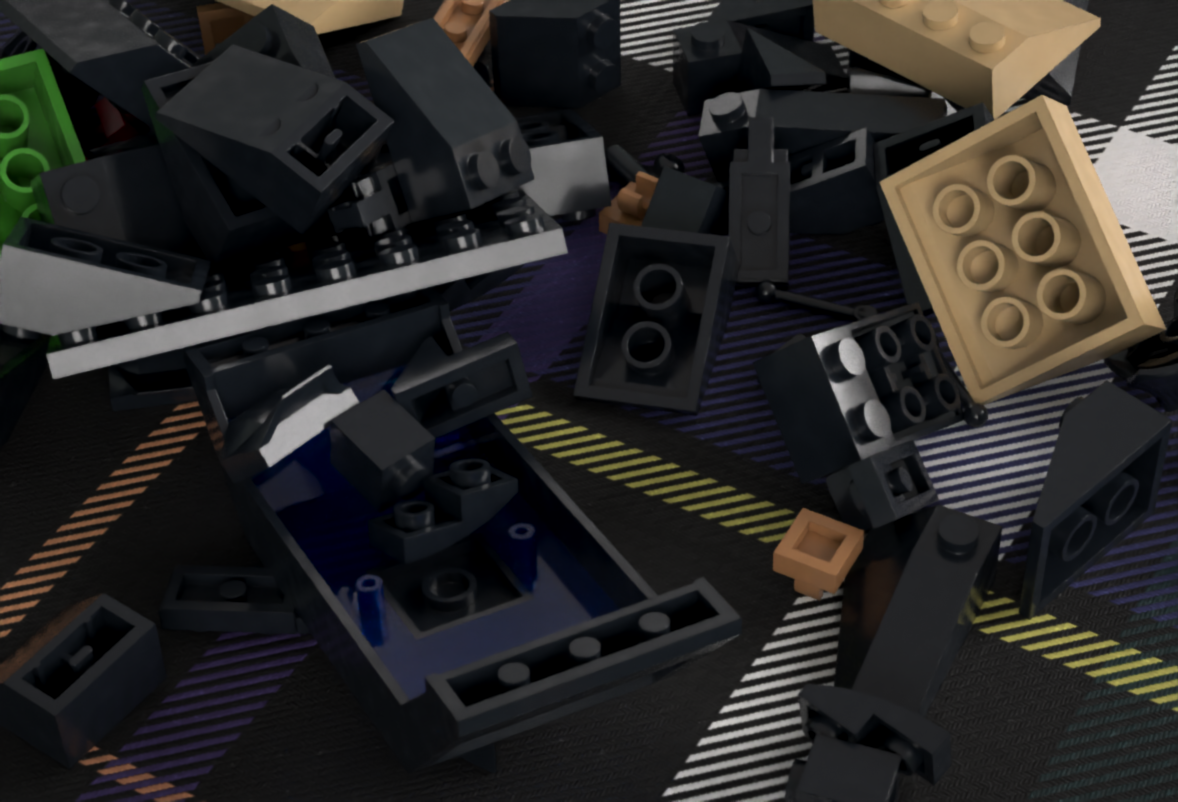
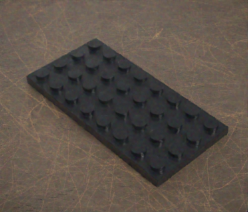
M513 189L485 202L484 206L410 223L397 231L382 232L368 237L366 232L365 235L344 240L342 239L341 232L326 233L306 240L307 249L283 254L282 249L248 259V263L225 269L220 268L213 271L211 266H209L208 275L198 304L59 335H51L46 356L53 379H58L566 254L568 251L563 229L529 195L519 197L518 190Z

